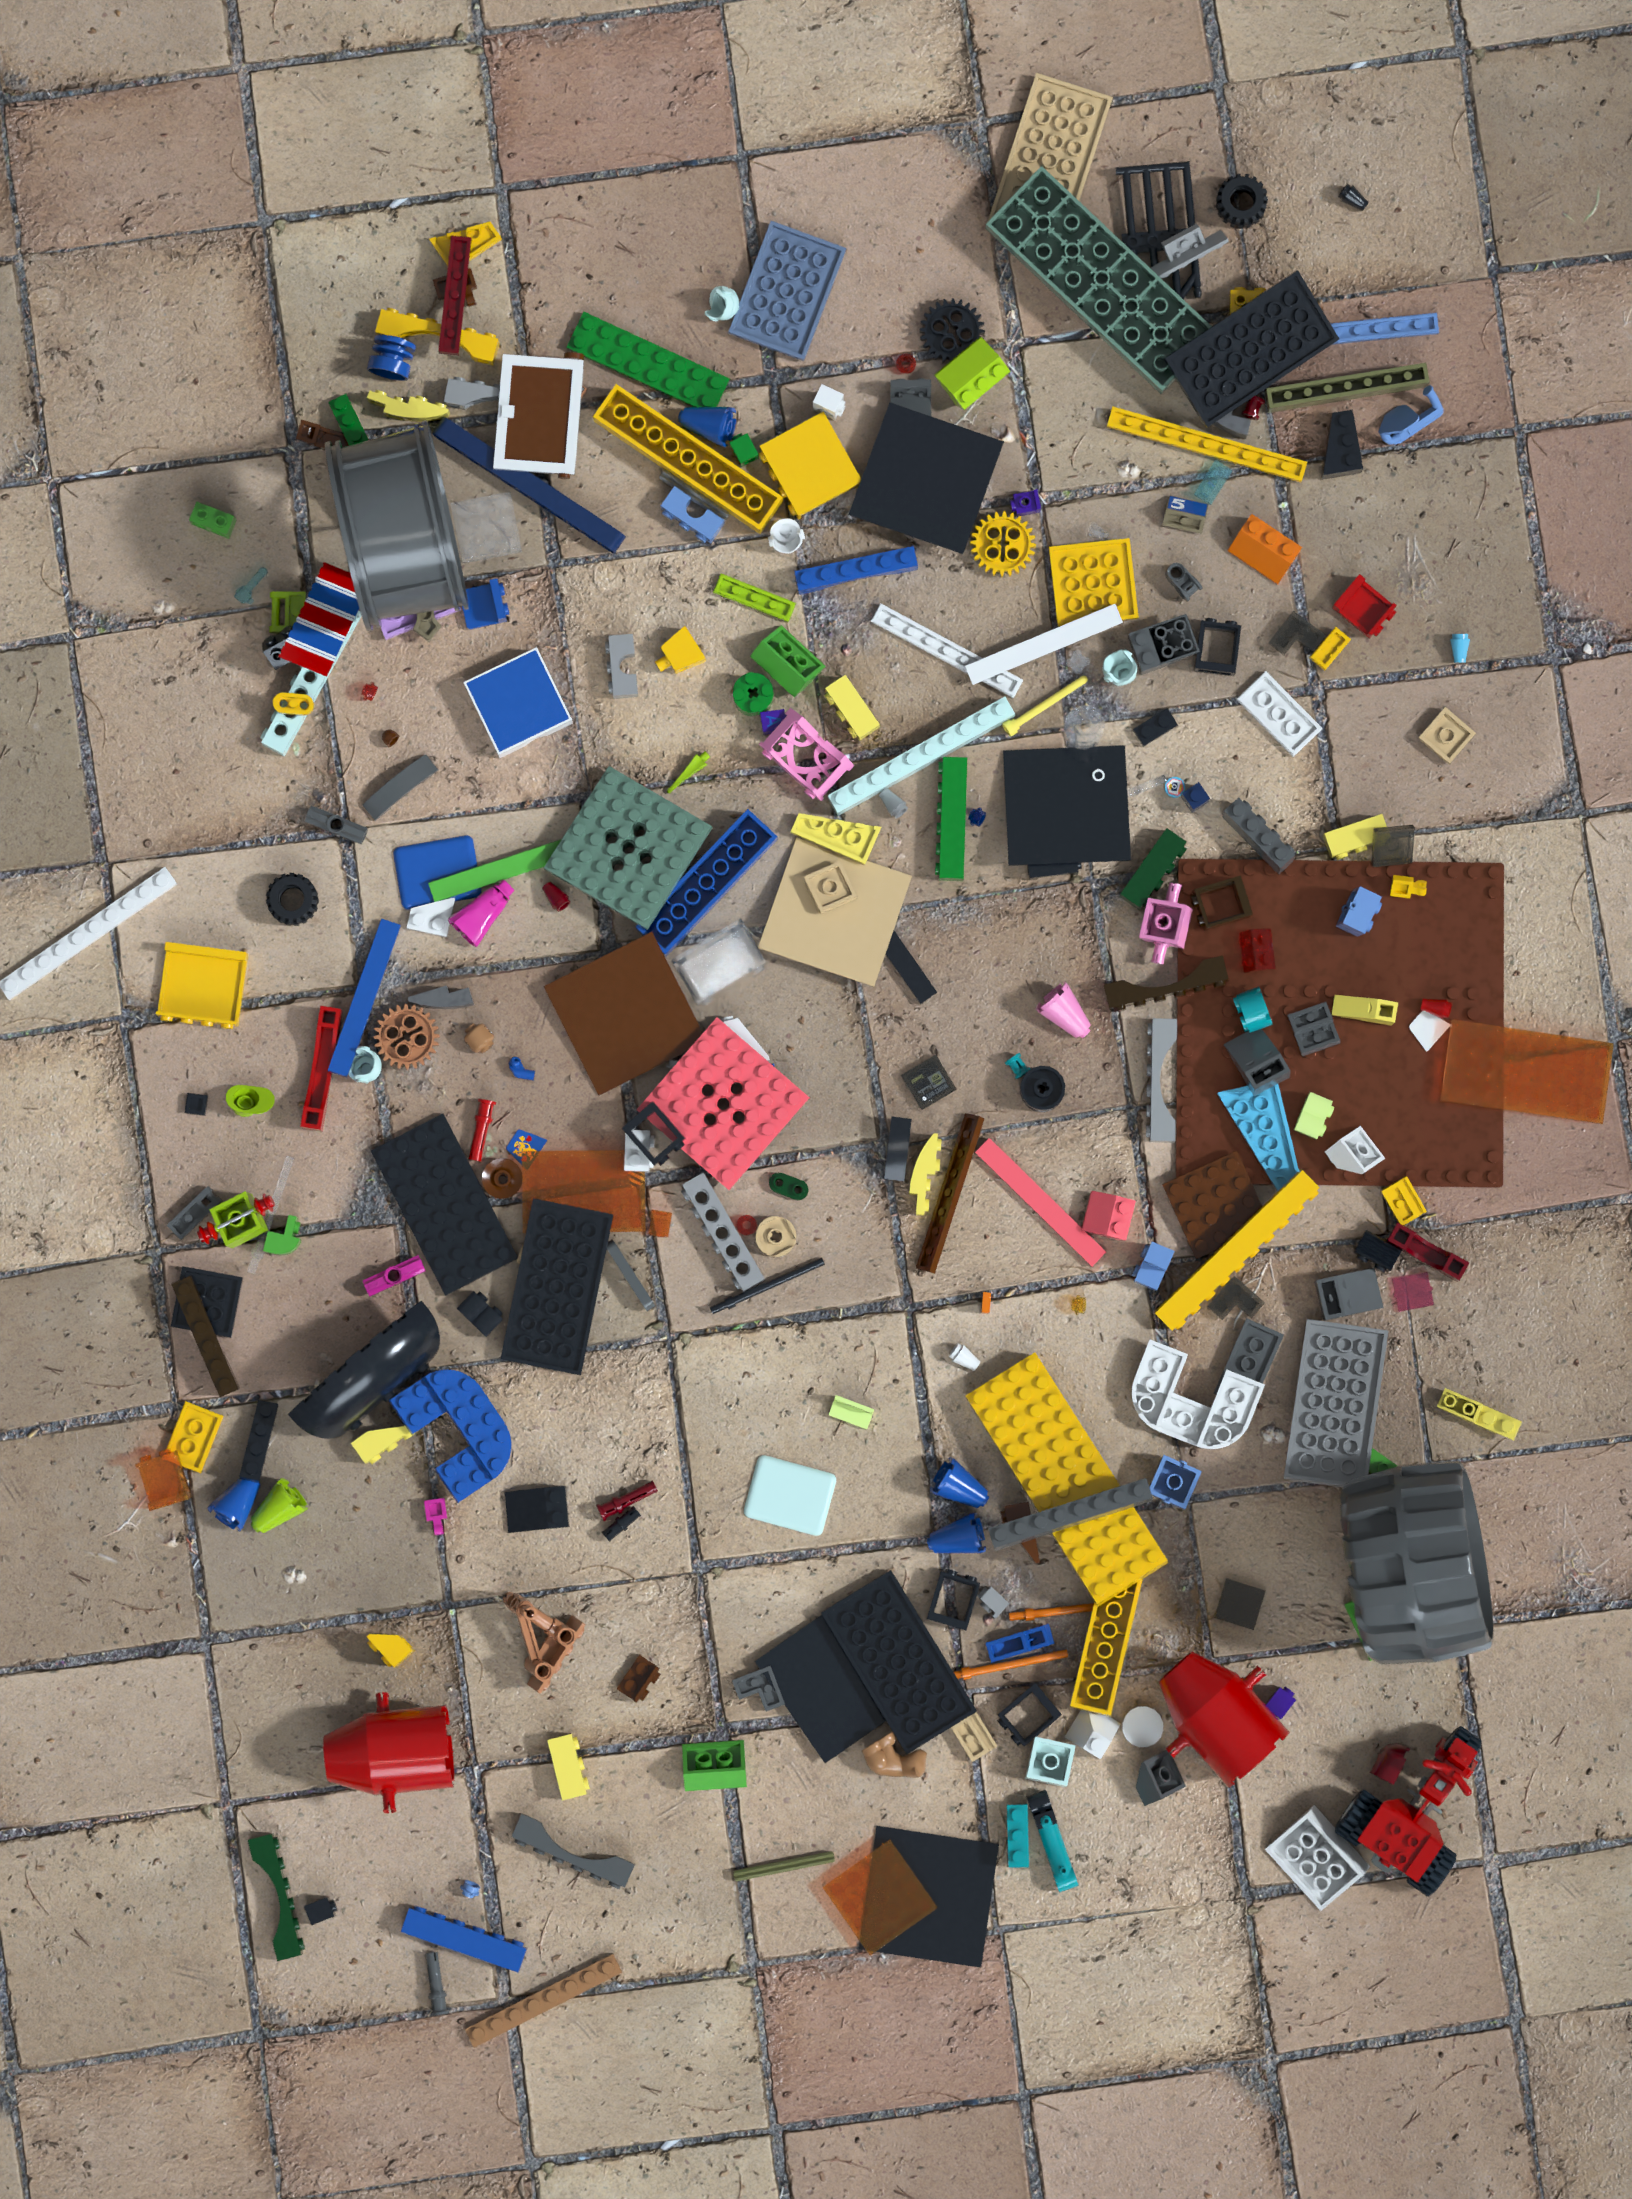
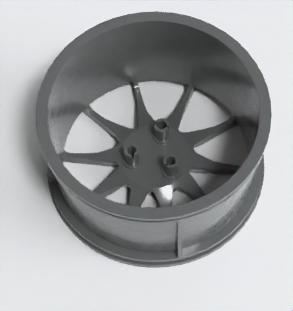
M423 421V426H419L416 423L412 429L342 447L340 440L335 441V445H332L331 441L325 442L326 459L338 521L358 605L367 632L373 630V625L381 628L382 619L450 608L460 611V606H463L464 610H469L457 542L428 421Z

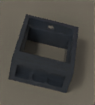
M1205 618V621L1201 620L1197 643L1200 652L1196 653L1194 671L1235 676L1242 625H1237L1235 621L1219 623L1217 619ZM1205 629L1234 633L1231 664L1201 661Z
M654 1101L622 1127L624 1132L654 1166L656 1164L660 1166L669 1159L668 1154L671 1151L677 1152L685 1145L683 1142L686 1139L685 1136ZM654 1112L677 1137L674 1142L656 1157L649 1152L632 1132Z
M946 1569L945 1572H940L927 1619L967 1631L980 1583L977 1582L976 1577L965 1575V1578L957 1576L958 1572ZM944 1578L973 1586L964 1621L934 1613Z
M1034 1683L997 1714L999 1716L997 1722L1004 1730L1009 1728L1013 1733L1010 1737L1017 1746L1022 1744L1025 1747L1062 1714L1039 1686ZM1033 1693L1051 1714V1717L1024 1739L1005 1715L1028 1695Z

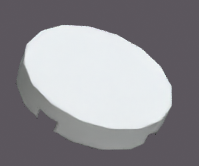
M1140 1706L1131 1709L1125 1715L1122 1731L1125 1738L1132 1745L1149 1747L1161 1738L1163 1721L1154 1709Z

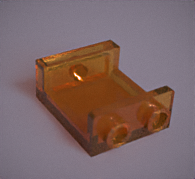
M170 1448L159 1451V1456L151 1457V1454L140 1457V1462L135 1464L136 1468L139 1469L149 1499V1503H147L149 1511L182 1502L192 1497L177 1450L171 1452Z

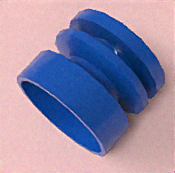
M376 335L374 343L378 345H373L372 350L380 355L370 356L367 371L392 380H408L411 366L403 361L413 360L414 356L411 353L415 352L416 345L400 337Z

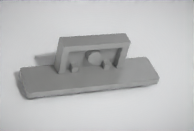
M1195 224L1161 242L1167 259L1150 269L1160 278H1165L1170 273L1186 267L1194 260L1204 257L1207 253L1221 248L1229 240L1221 230L1204 238L1200 227Z

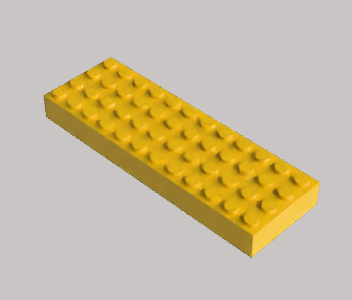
M1035 1352L965 1395L970 1406L1037 1512L1120 1486ZM1134 1507L1051 1533L1098 1607L1168 1563L1167 1558Z

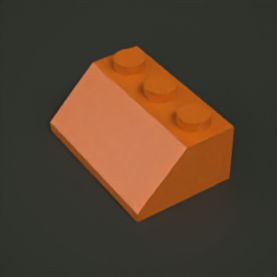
M1251 514L1229 547L1228 552L1278 585L1301 552L1302 547Z

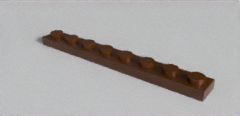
M968 1113L964 1115L916 1265L918 1270L933 1274L936 1272L985 1119L983 1117Z

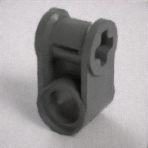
M1173 563L1167 569V580L1185 601L1188 602L1197 590L1203 589L1199 581L1182 564ZM1171 569H1178L1181 572V576L1179 578L1172 577Z

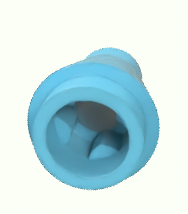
M1452 634L1450 642L1454 662H1466L1470 642L1468 634Z

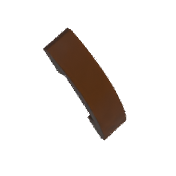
M301 419L296 440L324 450L325 442L328 441L335 445V441L340 440L342 447L349 446L342 432L321 427L319 424Z

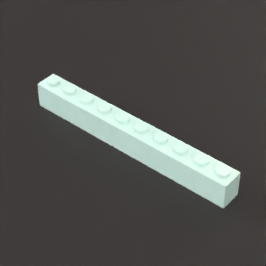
M1003 697L829 794L828 800L837 816L879 794L884 789L895 785L997 728L1008 719H1013L1015 713L1006 697Z

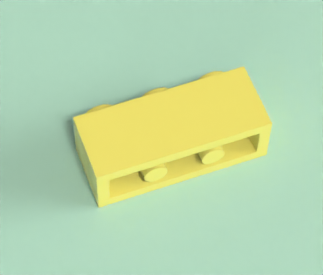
M846 675L825 688L827 694L824 696L830 705L834 704L838 709L836 711L837 716L842 722H847L849 725L847 730L853 739L857 737L860 741L880 728V724Z
M1383 814L1324 833L1323 838L1330 858L1336 857L1337 860L1348 857L1350 852L1355 851L1358 854L1368 850L1367 846L1374 844L1375 847L1386 844L1390 834Z
M568 1734L547 1740L562 1800L586 1795V1790L590 1789L587 1777L583 1778L581 1770L585 1769L582 1757L578 1758L576 1750L580 1749L577 1737L573 1738V1734Z

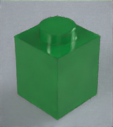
M740 433L729 442L730 448L740 467L759 458V454L748 433L745 435Z

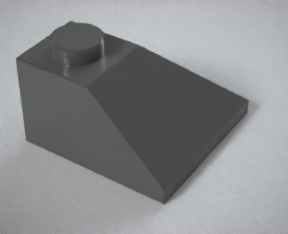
M1167 1750L1141 1762L1136 1789L1144 1806L1159 1801L1186 1787L1177 1765L1170 1755L1171 1752L1168 1753Z

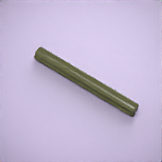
M833 1851L739 1869L733 1871L735 1881H742L832 1863L835 1861Z

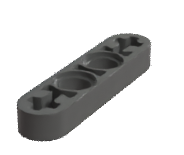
M610 1240L607 1245L608 1252L646 1311H649L655 1307V1304L614 1240Z

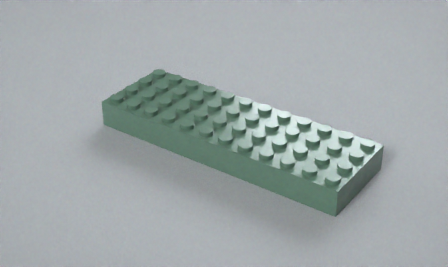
M1042 166L986 223L985 229L1160 394L1175 381L1174 375L1163 358L1211 327L1205 319Z

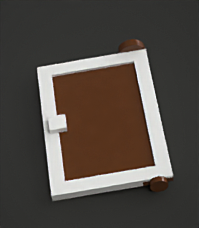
M565 352L564 359L503 354L493 469L558 474L559 479H570V475H575L584 354Z

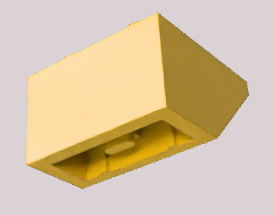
M369 1634L367 1636L369 1639L367 1644L375 1652L379 1650L382 1653L381 1659L388 1667H398L415 1651L402 1635Z

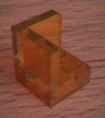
M652 1210L649 1235L669 1238L673 1214L671 1212Z

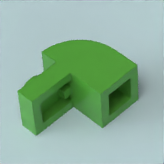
M288 1215L284 1235L268 1231L263 1251L280 1256L294 1252L301 1243L300 1238L294 1237V1234H298L301 1222H298V1217Z

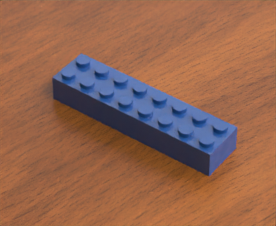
M747 809L678 881L649 929L646 930L637 925L636 930L643 936L653 932L664 956L667 957L778 840V836Z

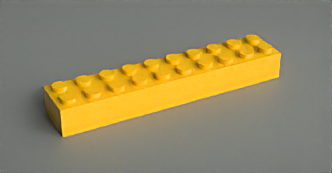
M615 384L593 416L594 422L664 470L669 471L759 534L762 533L783 503L781 495L617 384Z

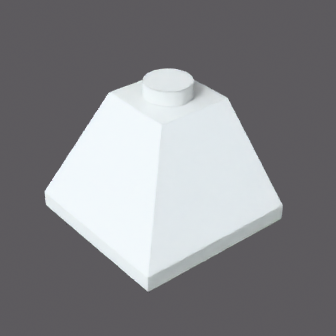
M1361 1126L1341 1138L1325 1151L1336 1168L1359 1174L1365 1173L1385 1159Z
M1080 1710L1064 1738L1101 1759L1121 1723L1109 1716Z

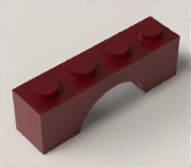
M1400 1223L1395 1224L1386 1240L1402 1249L1404 1253L1456 1282L1460 1281L1469 1265V1262L1435 1246Z

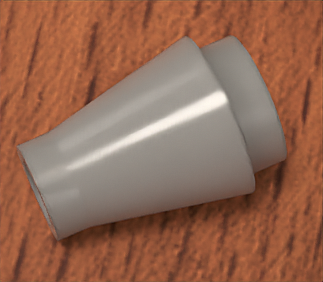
M889 788L884 789L879 794L891 816L899 818L908 810L906 802L891 792Z

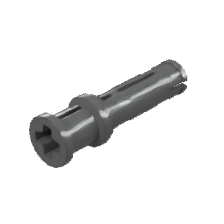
M438 1952L426 1953L431 1991L428 1995L432 2005L431 2016L449 2014L445 2000L447 1993L443 1991Z

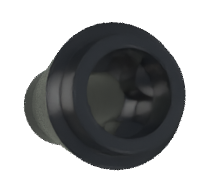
M1348 183L1338 195L1341 198V202L1353 206L1360 211H1363L1369 203L1354 185L1350 186Z

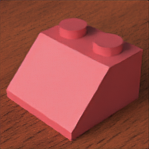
M1091 1191L1081 1230L1125 1241L1136 1201L1117 1195Z

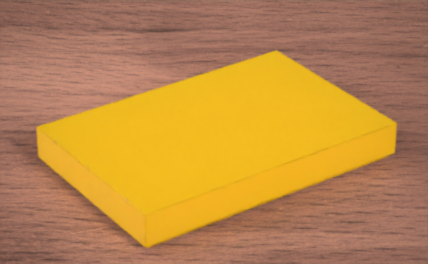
M185 1401L163 1459L202 1473L224 1416Z

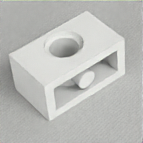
M821 384L813 401V411L817 413L824 411L826 417L835 421L837 416L841 417L845 409L844 394Z

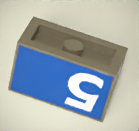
M1169 495L1162 525L1202 534L1208 504Z

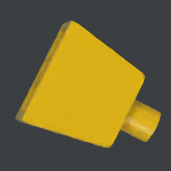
M684 626L660 647L664 656L656 660L655 664L660 672L671 666L677 674L706 662V658L686 626Z

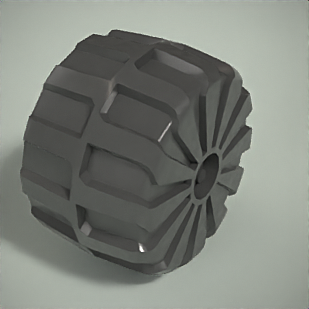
M1458 1461L1400 1465L1392 1469L1351 1479L1347 1482L1340 1494V1521L1344 1534L1342 1542L1344 1558L1351 1569V1575L1347 1578L1351 1600L1355 1608V1619L1368 1657L1379 1664L1432 1663L1489 1649L1492 1646L1494 1636L1489 1577L1475 1499L1467 1471L1463 1464Z

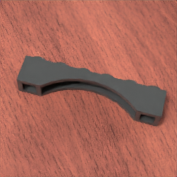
M523 1813L511 1836L515 1838V1843L523 1847L526 1844L534 1847L533 1851L544 1855L545 1852L553 1855L552 1860L561 1864L564 1861L571 1863V1868L582 1872L583 1869L591 1872L590 1877L599 1881L604 1878L609 1881L608 1885L620 1889L621 1886L626 1887L635 1866L634 1863L619 1856L590 1859L571 1854L553 1841L541 1821Z

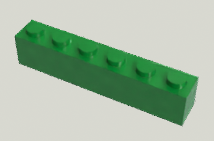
M943 757V762H939L938 774H942V782H938V794H942L941 802H937V815H941V823H937L936 835H940V843H936V855H940V861L935 863V875H939V881H963L967 757Z

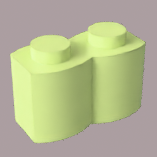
M1309 1092L1293 1130L1313 1139H1318V1136L1322 1137L1327 1127L1324 1125L1326 1117L1330 1118L1334 1110V1106H1331L1333 1101Z

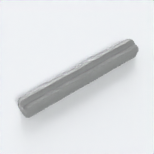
M663 470L659 478L671 487H677L690 496L693 502L705 510L709 509L721 517L724 522L729 517V512L669 471Z

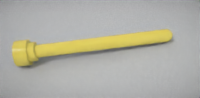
M1084 675L1079 677L1017 719H1008L1003 722L1004 730L1012 737L1018 733L1019 726L1088 681L1087 677Z

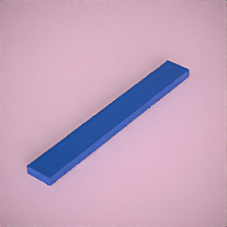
M384 919L380 921L328 1072L348 1078L356 1055V1048L359 1047L399 934L400 924Z

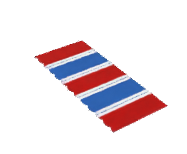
M323 562V567L320 568L319 575L315 579L316 582L313 583L312 590L309 591L308 598L304 601V606L301 608L300 614L293 624V630L289 632V638L286 639L285 646L282 647L281 654L278 657L327 677L359 611V605L351 573Z

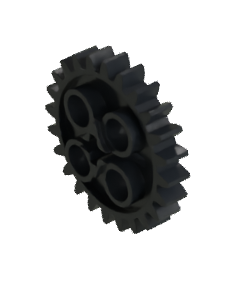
M952 298L951 304H948L947 300L944 299L942 306L936 302V309L929 307L931 314L924 313L927 321L921 320V325L924 328H920L919 332L925 335L920 337V341H926L923 348L930 347L928 355L935 353L934 360L942 357V363L946 359L951 361L981 337L979 335L985 334V330L980 329L984 326V322H978L981 314L974 315L976 308L970 310L969 302L963 306L962 299H960L958 304H955L954 298ZM959 314L962 319L959 322H954L951 320V316ZM943 316L947 317L952 330L956 329L955 335L962 344L961 347L957 345L954 335L949 333V326L943 319ZM937 323L944 326V329L940 332L933 329V326ZM968 331L971 334V338L963 339L960 334ZM951 341L954 346L951 349H946L943 347V343Z

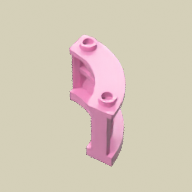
M790 708L785 713L787 715L786 718L764 742L761 741L759 743V746L763 749L761 753L768 760L771 761L773 759L793 779L805 788L804 792L810 798L814 799L816 797L822 801L824 799L823 796L846 770L850 771L854 765L846 755L831 743L825 742L803 716ZM793 724L789 732V735L784 734ZM804 734L806 741L804 743L795 740V737L800 740V735ZM783 737L787 740V744H777L782 747L781 752H776L772 747ZM814 742L817 746L813 757L817 766H796L793 746L806 747ZM820 753L826 754V759H821L825 764H821L818 755ZM786 756L788 765L781 759V757ZM838 765V767L829 775L827 770ZM822 772L827 779L819 788H816L811 781L813 778H816L820 782L821 777L819 773ZM798 774H807L806 780Z

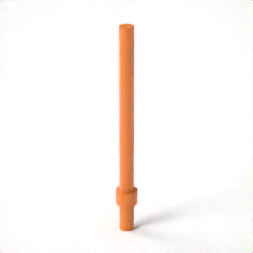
M1094 1603L1037 1610L1027 1608L1025 1611L1009 1613V1621L1022 1619L1032 1621L1034 1618L1091 1612Z
M1067 1649L974 1668H969L968 1666L961 1668L959 1671H954L957 1679L963 1678V1680L972 1679L971 1676L1068 1658Z

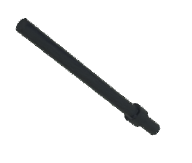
M821 1257L736 1296H728L724 1298V1301L711 1306L710 1310L712 1314H715L727 1308L728 1310L732 1309L742 1301L825 1265L823 1258Z

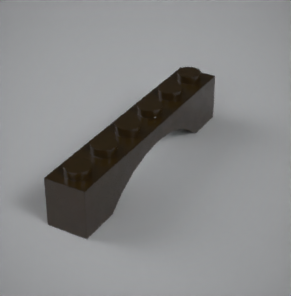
M1221 955L1202 960L1199 966L1187 977L1167 986L1143 987L1120 980L1104 984L1109 1009L1114 1010V1012L1125 1011L1127 1006L1134 1005V1008L1145 1006L1146 1002L1154 1000V1003L1166 1000L1167 996L1174 995V998L1186 995L1187 991L1194 990V993L1205 991V987L1212 985L1214 988L1225 986V982H1228L1229 978L1224 957Z
M192 1275L173 1282L171 1285L219 1397L239 1390L240 1387L218 1341Z

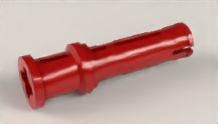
M479 1098L478 1113L474 1117L476 1127L468 1159L481 1162L489 1124L493 1121L491 1116L496 1102Z

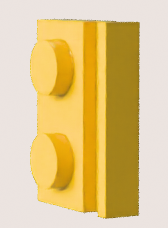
M1407 1176L1380 1191L1397 1222L1403 1226L1427 1212Z

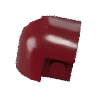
M1391 1743L1382 1747L1377 1753L1378 1757L1370 1773L1394 1785L1406 1761L1404 1756L1406 1752L1410 1751L1411 1747L1400 1743Z

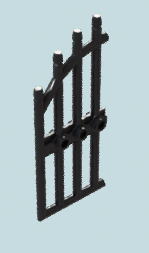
M1190 161L1115 167L1116 175H1122L1127 233L1121 234L1122 242L1136 255L1137 253L1149 252L1151 267L1158 264L1157 251H1164L1161 242L1187 229H1176L1170 171H1183L1187 226L1189 228L1195 225ZM1150 172L1163 173L1168 230H1155ZM1142 173L1148 232L1135 233L1130 174ZM1199 259L1191 262L1192 273L1182 288L1179 269L1172 272L1173 290L1183 300L1192 286L1195 298H1201Z

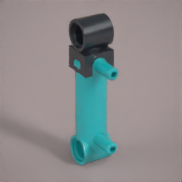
M1043 1790L1026 1796L1059 1893L1078 1887L1079 1884L1047 1791Z

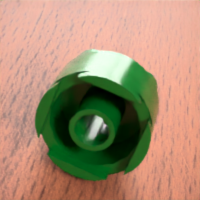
M753 672L744 674L736 681L733 687L735 706L744 715L758 716L760 712L768 711L773 703L774 693L772 684L762 674ZM757 691L758 697L756 698L755 696H753L752 698H749V692Z

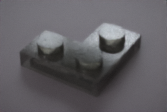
M1293 611L1268 644L1284 656L1296 640L1313 652L1326 635Z
M1234 1276L1207 1307L1221 1320L1235 1306L1252 1319L1265 1302Z

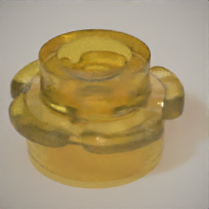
M1077 1295L1076 1299H1072L1071 1310L1075 1311L1076 1315L1079 1313L1085 1314L1086 1298L1080 1297V1295Z

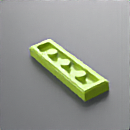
M722 573L713 591L717 595L788 623L796 605L795 602Z

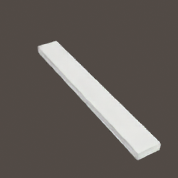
M881 603L871 620L875 625L967 673L966 665L983 659ZM1006 671L982 682L1014 698L1023 680Z
M1113 604L966 665L965 668L972 685L1119 625L1123 621L1116 604Z

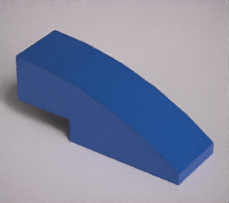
M1046 1624L987 1642L986 1647L992 1663L1055 1644L1050 1626Z

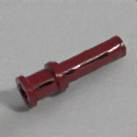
M652 1480L620 1497L613 1496L611 1500L601 1505L598 1503L596 1507L603 1521H606L607 1517L615 1513H622L624 1511L623 1508L657 1493L658 1490Z

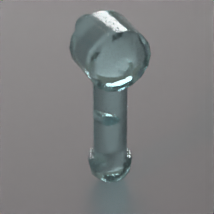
M261 567L245 586L243 585L236 590L234 597L242 604L248 603L251 605L254 602L251 591L267 575V569Z

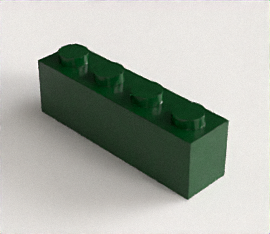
M1166 828L1119 897L1138 910L1142 906L1146 908L1147 900L1151 898L1150 895L1153 890L1158 891L1164 883L1161 879L1165 873L1169 875L1176 866L1173 864L1174 860L1177 857L1181 859L1187 848L1184 846L1187 841Z

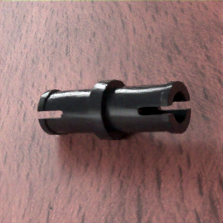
M632 1506L620 1518L616 1517L615 1522L602 1531V1534L611 1542L623 1530L626 1531L631 1523L641 1517V1514Z

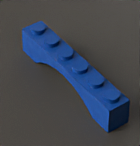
M914 546L794 572L798 594L801 595L854 580L918 570V563Z

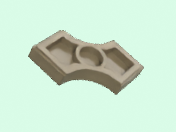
M434 611L417 614V621L413 631L430 643L442 626L436 620Z

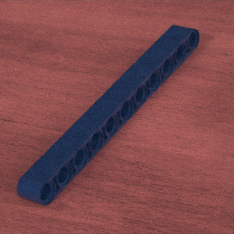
M442 417L432 432V435L609 552L615 554L626 538L623 533L532 473L493 469L495 449L446 417Z

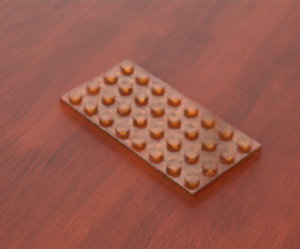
M1452 1019L1441 1101L1603 1124L1614 1043Z

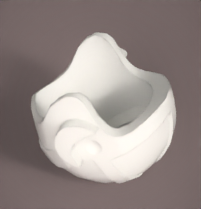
M781 518L774 522L770 529L771 536L768 537L770 547H774L775 550L782 553L794 552L801 546L803 539H805L803 529H800L799 524L790 518Z

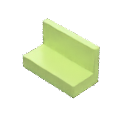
M836 1395L829 1416L867 1430L874 1409Z

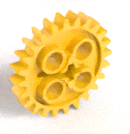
M1004 511L1002 517H999L998 513L995 512V518L992 519L990 515H987V522L982 519L980 520L982 527L975 526V530L978 533H972L971 537L976 540L970 541V545L976 547L971 550V553H977L974 561H981L978 565L979 568L984 565L986 566L985 573L991 569L993 570L992 576L1000 572V577L1003 578L1004 572H1007L1008 576L1011 577L1013 570L1019 574V567L1024 570L1026 569L1024 562L1031 563V559L1028 556H1034L1035 554L1034 551L1030 550L1036 548V544L1031 543L1035 536L1029 535L1033 530L1032 528H1025L1028 524L1027 521L1020 523L1021 516L1013 519V512L1007 517ZM1002 527L1006 528L1005 544H1009L1005 546L1004 562H1001V545H999L1002 539ZM996 530L999 536L994 539L990 538L988 532ZM1013 530L1017 531L1019 537L1011 539L1008 533ZM992 549L998 553V556L993 559L987 555V552ZM1014 550L1018 553V557L1010 559L1007 553Z

